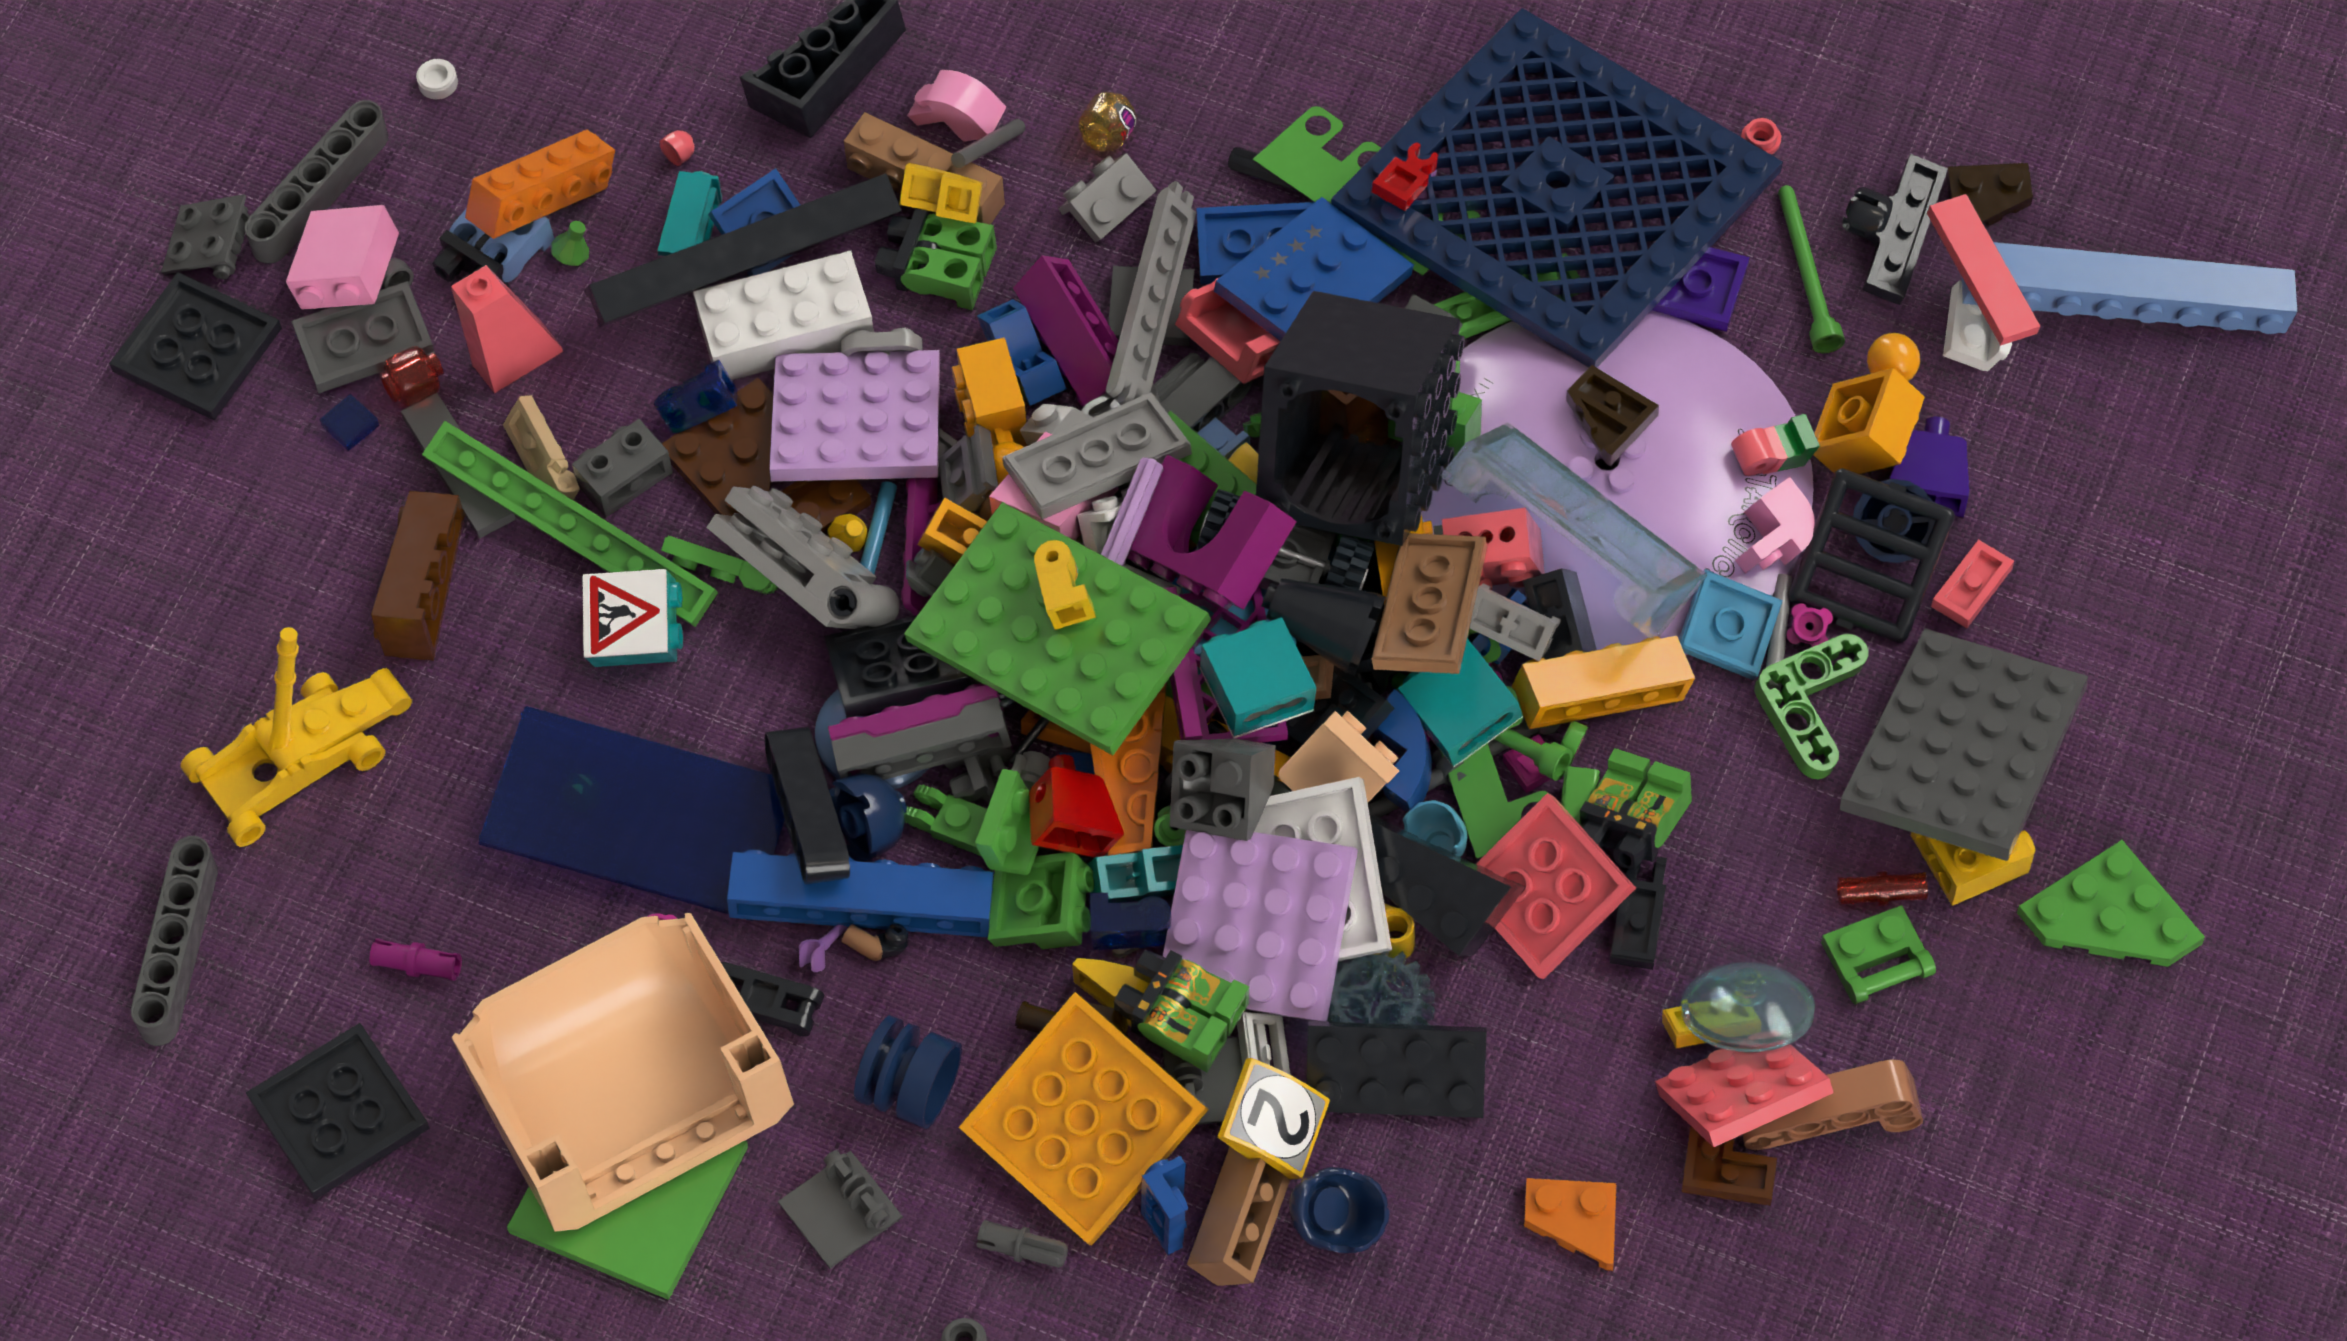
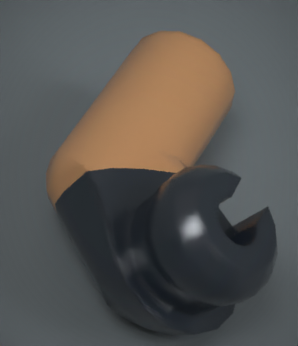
M852 924L844 933L842 943L868 959L877 961L900 955L908 946V931L900 924H891L889 928L885 929V933L873 936Z

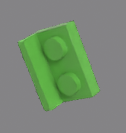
M1002 769L975 845L989 869L1028 875L1039 849V846H1034L1031 843L1029 790L1018 771Z

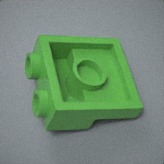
M1066 852L1036 856L1028 875L995 870L988 940L995 947L1033 942L1041 949L1081 945L1082 932H1088L1091 927V915L1085 906L1086 893L1094 890L1092 869L1077 854Z

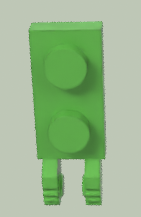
M669 535L665 537L661 551L674 555L672 562L676 565L696 571L699 563L712 568L710 573L712 577L734 584L735 578L738 576L744 587L762 592L763 594L774 593L775 590H778V587L745 560Z
M919 784L914 791L915 798L921 803L940 811L935 819L926 811L907 806L906 813H904L906 823L930 833L935 839L981 856L975 841L987 808L955 798L950 794L947 797L938 789Z

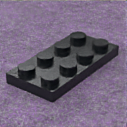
M1308 1021L1306 1084L1330 1099L1326 1112L1483 1118L1487 1030L1486 1027Z

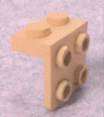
M1334 711L1279 770V778L1292 791L1360 777L1364 779L1368 803L1399 772L1393 765L1398 757L1380 740L1375 746L1371 745L1361 735L1367 728L1349 711L1342 717Z

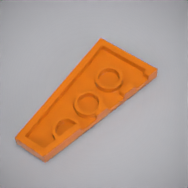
M1167 682L1114 755L1090 743L1095 775H1099L1104 779L1124 832L1120 840L1107 852L1108 856L1138 853L1142 849H1149L1153 846Z

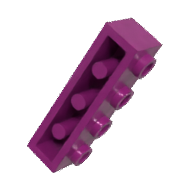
M1042 255L1017 282L1013 290L1020 299L1021 304L1026 307L1029 317L1039 331L1041 341L1050 349L1058 362L1060 372L1069 380L1075 390L1077 401L1084 407L1090 401L1106 394V387L1119 340L1069 259Z

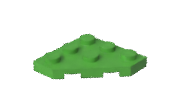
M2123 840L2019 905L2017 911L2020 918L2044 946L2062 949L2063 945L2089 949V954L2124 959L2125 956L2151 960L2150 964L2169 967L2201 946L2205 939V936Z

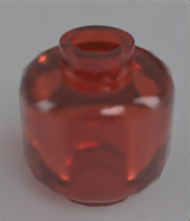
M412 346L386 359L383 364L384 372L379 375L388 396L394 403L400 401L405 406H412L439 391L440 380L438 377L444 374V370L434 352L427 355L419 346Z

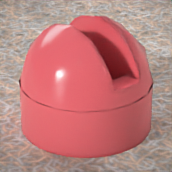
M677 130L671 132L660 140L662 152L676 166L682 165L694 153L693 138L685 131Z

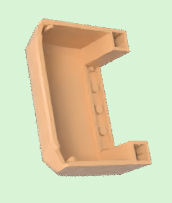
M685 913V918L659 920L658 916L641 917L483 999L472 1012L474 1017L459 1035L455 1033L452 1036L453 1042L480 1098L554 1231L575 1230L593 1222L777 1124L794 1105L779 1057L691 913Z

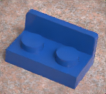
M1181 1156L1171 1161L1167 1159L1160 1160L1151 1165L1145 1174L1142 1175L1141 1214L1167 1255L1183 1248L1184 1229L1187 1228L1185 1211L1188 1210V1205L1184 1198L1186 1163Z

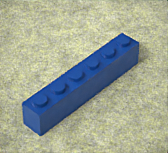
M747 850L744 853L733 852L727 895L729 918L831 926L843 925L846 927L854 924L859 928L883 930L889 928L891 924H900L910 932L988 937L993 894V872L984 871L979 867L966 866L961 869L941 868L933 863H921L917 866L898 865L894 861L885 859L871 863L858 862L849 858V879L805 885L795 853L788 856L769 855L761 850Z

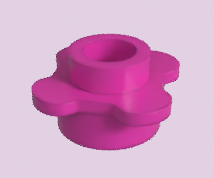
M1803 603L1795 605L1791 610L1793 622L1792 627L1786 632L1787 640L1794 645L1802 642L1810 644L1812 647L1828 641L1826 631L1828 625L1833 620L1832 613L1825 608L1820 610L1808 608ZM1812 623L1814 627L1812 630H1807L1805 625Z

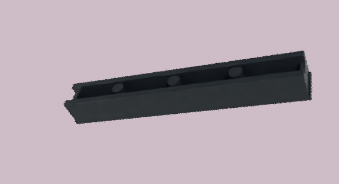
M887 173L592 283L584 289V292L591 300L598 318L596 321L600 328L693 293V291L709 287L886 220L900 212L901 208Z

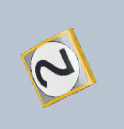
M1247 1058L1217 1138L1247 1159L1261 1158L1290 1180L1302 1179L1330 1099L1306 1083L1254 1058Z

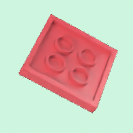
M1549 793L1476 863L1503 878L1526 887L1495 929L1535 975L1542 979H1545L1636 889L1632 882L1560 802Z
M1774 1029L1753 1033L1746 1041L1730 1048L1715 1050L1709 1054L1708 1058L1690 1066L1675 1068L1668 1076L1655 1081L1659 1096L1713 1147L1833 1094L1830 1078Z

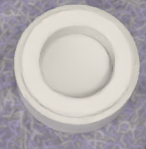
M429 60L422 64L417 71L416 78L419 90L427 98L443 99L450 96L457 88L458 79L455 68L446 60Z

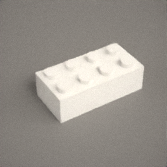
M851 251L693 291L698 320L717 384L775 369V356L794 353L841 352V340L845 336L850 335L852 331L868 330L874 332L871 312Z

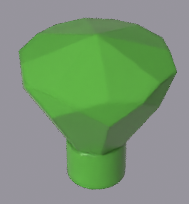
M573 221L570 223L568 231L558 235L551 242V253L562 264L579 266L588 260L589 248L583 237L586 229L585 225L580 221Z

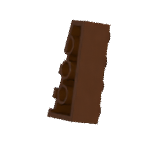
M409 491L405 506H401L399 509L398 529L394 542L391 545L390 555L371 613L374 623V638L380 641L384 656L434 661L465 517L459 495Z

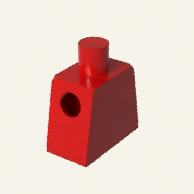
M1061 754L1051 758L1048 763L1049 769L1031 787L1029 792L1032 845L1091 857L1104 856L1124 835L1104 779L1099 775L1076 771L1074 758L1070 755Z

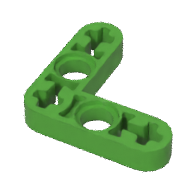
M1843 634L1769 665L1763 669L1755 683L1754 692L1759 703L1799 770L1811 779H1823L1830 775L1839 760V751L1807 696L1853 677L1860 672L1868 658V648L1866 643L1856 635ZM1842 649L1846 654L1854 653L1855 658L1853 661L1845 657L1836 661L1833 667L1831 661L1838 658ZM1806 662L1818 665L1822 671V677L1816 680L1807 678L1801 671V665ZM1771 679L1775 683H1781L1784 686L1781 693L1777 688L1769 689L1767 687ZM1783 700L1785 705L1782 708H1779ZM1790 713L1802 715L1806 719L1807 728L1801 731L1790 728L1786 722V715ZM1812 735H1814V738H1813V740H1812V742H1811V744H1810V742L1808 741V739H1809ZM1812 752L1816 755L1824 754L1826 759L1823 764L1820 760L1812 761L1809 758Z

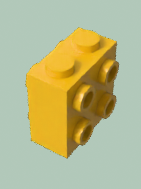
M2025 830L2021 831L2008 861L1911 832L1912 839L1952 906L2029 873L2035 854L2034 843Z

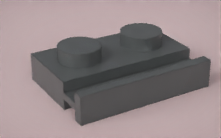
M979 424L974 427L975 434L968 437L965 435L938 459L943 499L947 498L970 512H975L986 500L985 493L987 491H994L998 487L991 432Z

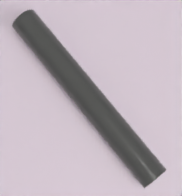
M1014 119L955 152L951 157L952 164L956 168H962L1019 136L1025 131L1024 122L1020 119Z

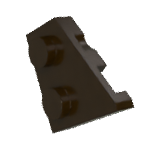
M2028 163L1948 166L1946 180L1949 199L1966 194L1983 224L1986 223L1987 226L2002 220L2006 214L2017 213L2032 204L2033 192Z
M1593 365L1567 390L1566 401L1605 463L1610 466L1659 414L1658 404Z

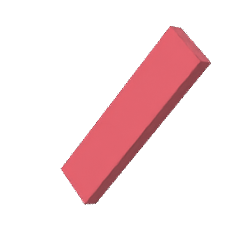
M1964 194L1930 205L1927 215L2000 346L2037 334L2040 324L1968 196Z

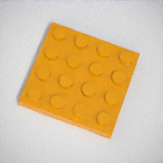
M1074 992L958 1128L1080 1238L1092 1246L1142 1188V1175L1145 1174L1146 1170L1154 1163L1167 1159L1209 1109L1085 999Z

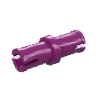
M376 938L375 942H373L369 957L371 966L406 971L407 976L419 977L421 974L449 979L450 981H456L462 965L460 953L427 949L424 943L419 942L406 945L384 941L380 938Z

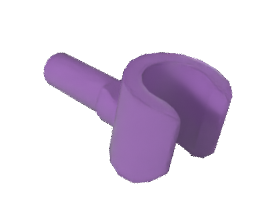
M836 925L819 940L810 939L802 941L799 945V967L811 963L812 972L822 971L826 966L825 951L847 930V927Z

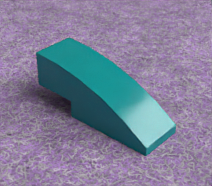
M1183 845L1142 849L1138 853L1095 857L1087 863L1093 871L1094 890L1091 892L1093 906L1138 901L1148 897L1174 895Z

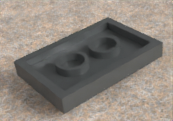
M408 281L380 290L375 304L331 307L291 321L318 394L435 353Z

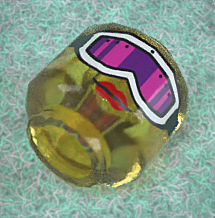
M1100 92L1094 95L1079 117L1078 128L1083 141L1092 149L1097 151H1114L1124 144L1136 126L1137 115L1134 107L1125 96L1113 92Z

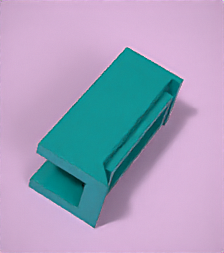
M679 171L658 246V255L667 256L710 240L714 223L708 216V213L717 208L720 204L719 202H722L718 176L702 171L693 173Z

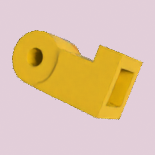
M1051 540L1041 544L1035 552L1034 563L1046 612L1054 629H1060L1096 618L1093 603L1085 585L1076 586L1075 584L1078 577V567L1068 545L1058 540Z

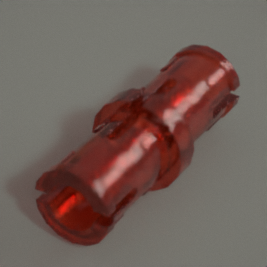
M1878 871L1876 876L1838 877L1837 896H1840L1838 897L1839 905L1878 902V906H1888L1889 901L1927 900L1928 882L1924 881L1927 876L1925 872L1887 875L1886 871Z

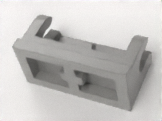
M1483 583L1478 587L1470 629L1540 661L1549 649L1553 640L1552 636L1559 626L1561 619L1552 616V618L1546 617L1491 591V586Z

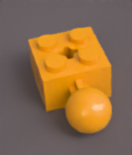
M1888 333L1880 336L1872 343L1867 354V365L1871 374L1832 385L1814 433L1820 447L1813 455L1834 474L1841 468L1862 474L1899 465L1906 455L1907 445L1914 426L1919 419V412L1925 398L1923 394L1908 382L1915 376L1920 366L1918 347L1909 337L1900 333Z
M1005 338L958 348V365L952 366V374L956 386L954 388L959 412L964 413L966 435L968 437L975 434L974 427L977 424L991 432L998 486L1009 474L1004 468L1003 456L1028 446L1020 432L1021 428L1026 424L1025 404Z

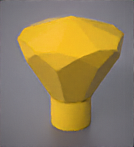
M853 514L835 517L828 528L830 539L834 537L843 541L853 552L861 550L868 535L865 523Z

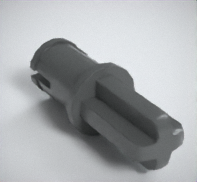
M984 1220L977 1236V1248L1013 1256L1016 1262H1021L1024 1258L1059 1268L1064 1265L1068 1253V1247L1064 1242L1031 1234L1028 1227H1023L1020 1230Z

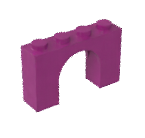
M1167 455L1162 462L1163 472L1126 559L1146 571L1150 564L1153 565L1150 570L1170 583H1173L1177 577L1176 583L1197 596L1201 590H1204L1202 596L1223 609L1227 603H1230L1244 610L1297 521L1271 502L1244 490L1219 533L1207 545L1189 553L1191 532L1217 489L1218 484L1193 466Z

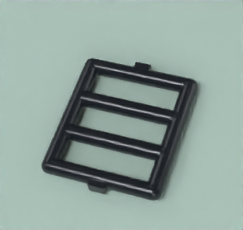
M1844 468L1838 469L1834 474L1816 520L1812 540L1804 551L1789 590V600L1795 604L1803 603L1808 608L1828 609L1832 613L1833 618L1837 620V625L1850 630L1855 626L1897 643L1905 642L1908 639L1955 518L1954 511L1943 505L1906 492L1907 487L1890 482V485ZM1847 488L1934 520L1935 523L1927 543H1920L1838 512ZM1832 527L1920 560L1911 584L1824 552L1823 549ZM1816 567L1903 599L1904 602L1896 623L1808 591Z

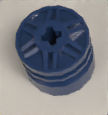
M888 1015L875 1030L861 1058L854 1087L855 1101L865 1105H870L874 1102L875 1109L886 1112L897 1099V1118L928 1129L936 1121L949 1098L961 1063L962 1045L959 1042L930 1032L919 1045V1026L908 1023L904 1027L902 1019Z

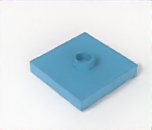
M1705 569L1700 574L1679 637L1684 653L1751 680L1756 679L1783 600Z

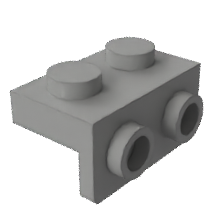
M1127 153L1115 160L1110 155L1107 156L1091 170L1095 177L1087 184L1080 180L1063 194L1067 201L1058 210L1062 215L1070 211L1094 242L1101 240L1157 191Z

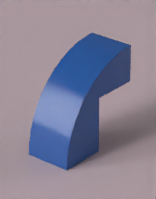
M1012 299L977 315L987 341L1005 338L1023 400L1031 406L1066 389L1056 360L1041 349L1025 306Z
M1394 689L1387 700L1395 709L1374 731L1373 736L1401 756L1400 760L1395 764L1399 772L1382 788L1388 800L1405 812H1408L1419 802H1423L1431 781L1432 756L1426 734L1416 711L1404 696Z

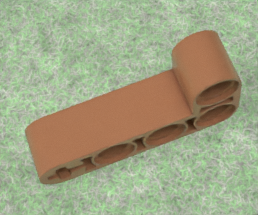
M1884 1060L1828 1074L1833 1094L1742 1134L1744 1146L1751 1150H1763L1879 1121L1884 1130L1888 1132H1903L1915 1129L1923 1123L1914 1078L1906 1064L1900 1060Z

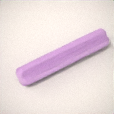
M1144 457L1140 459L1100 554L1121 566H1124L1163 472V465L1156 460Z

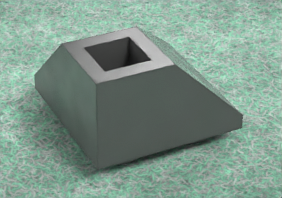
M1242 739L1175 741L1173 746L1170 827L1244 841L1250 840L1273 790L1276 745Z

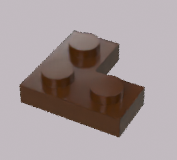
M1690 1125L1681 1192L1771 1206L1777 1158L1733 1151L1734 1138L1713 1147Z

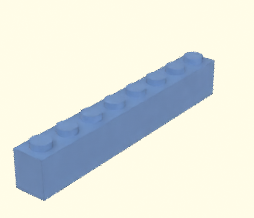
M1993 242L2032 311L2058 312L2065 316L2076 314L2099 316L2103 319H2134L2144 323H2178L2186 327L2197 325L2211 326L2229 331L2237 329L2254 330L2265 334L2286 333L2297 313L2295 270ZM1962 278L1963 304L1978 306Z

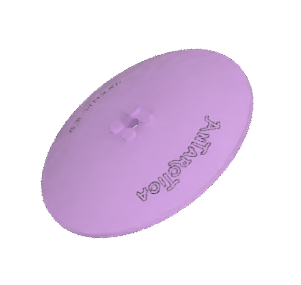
M1652 310L1597 367L1659 405L1658 417L1616 460L1618 466L1613 470H1602L1597 467L1595 462L1601 459L1602 456L1566 401L1567 390L1588 369L1587 366L1514 321L1483 335L1463 349L1460 359V392L1482 399L1481 434L1466 460L1453 459L1451 470L1449 472L1444 471L1440 490L1438 492L1433 491L1428 511L1421 512L1423 521H1431L1434 534L1433 526L1442 525V519L1526 507L1541 529L1545 573L1561 568L1577 572L1597 650H1601L1614 643H1620L1622 646L1639 643L1653 636L1660 638L1677 636L1679 639L1700 574L1705 569L1771 596H1774L1778 574L1789 575L1800 553L1786 565L1778 559L1765 570L1758 564L1746 574L1735 561L1763 538L1744 513L1750 506L1788 477H1791L1801 490L1811 507L1814 491L1811 460L1805 466L1768 474L1744 475L1731 446L1732 441L1740 434L1755 428L1764 429L1787 423L1795 414L1774 382L1754 361L1735 346L1689 321ZM1505 528L1501 533L1512 532L1514 529ZM1484 532L1481 536H1483V535H1490V534H1492V533H1491V532ZM1509 583L1493 585L1491 591L1505 597L1514 587H1510ZM1524 587L1514 588L1515 590L1518 589L1523 595L1526 596Z

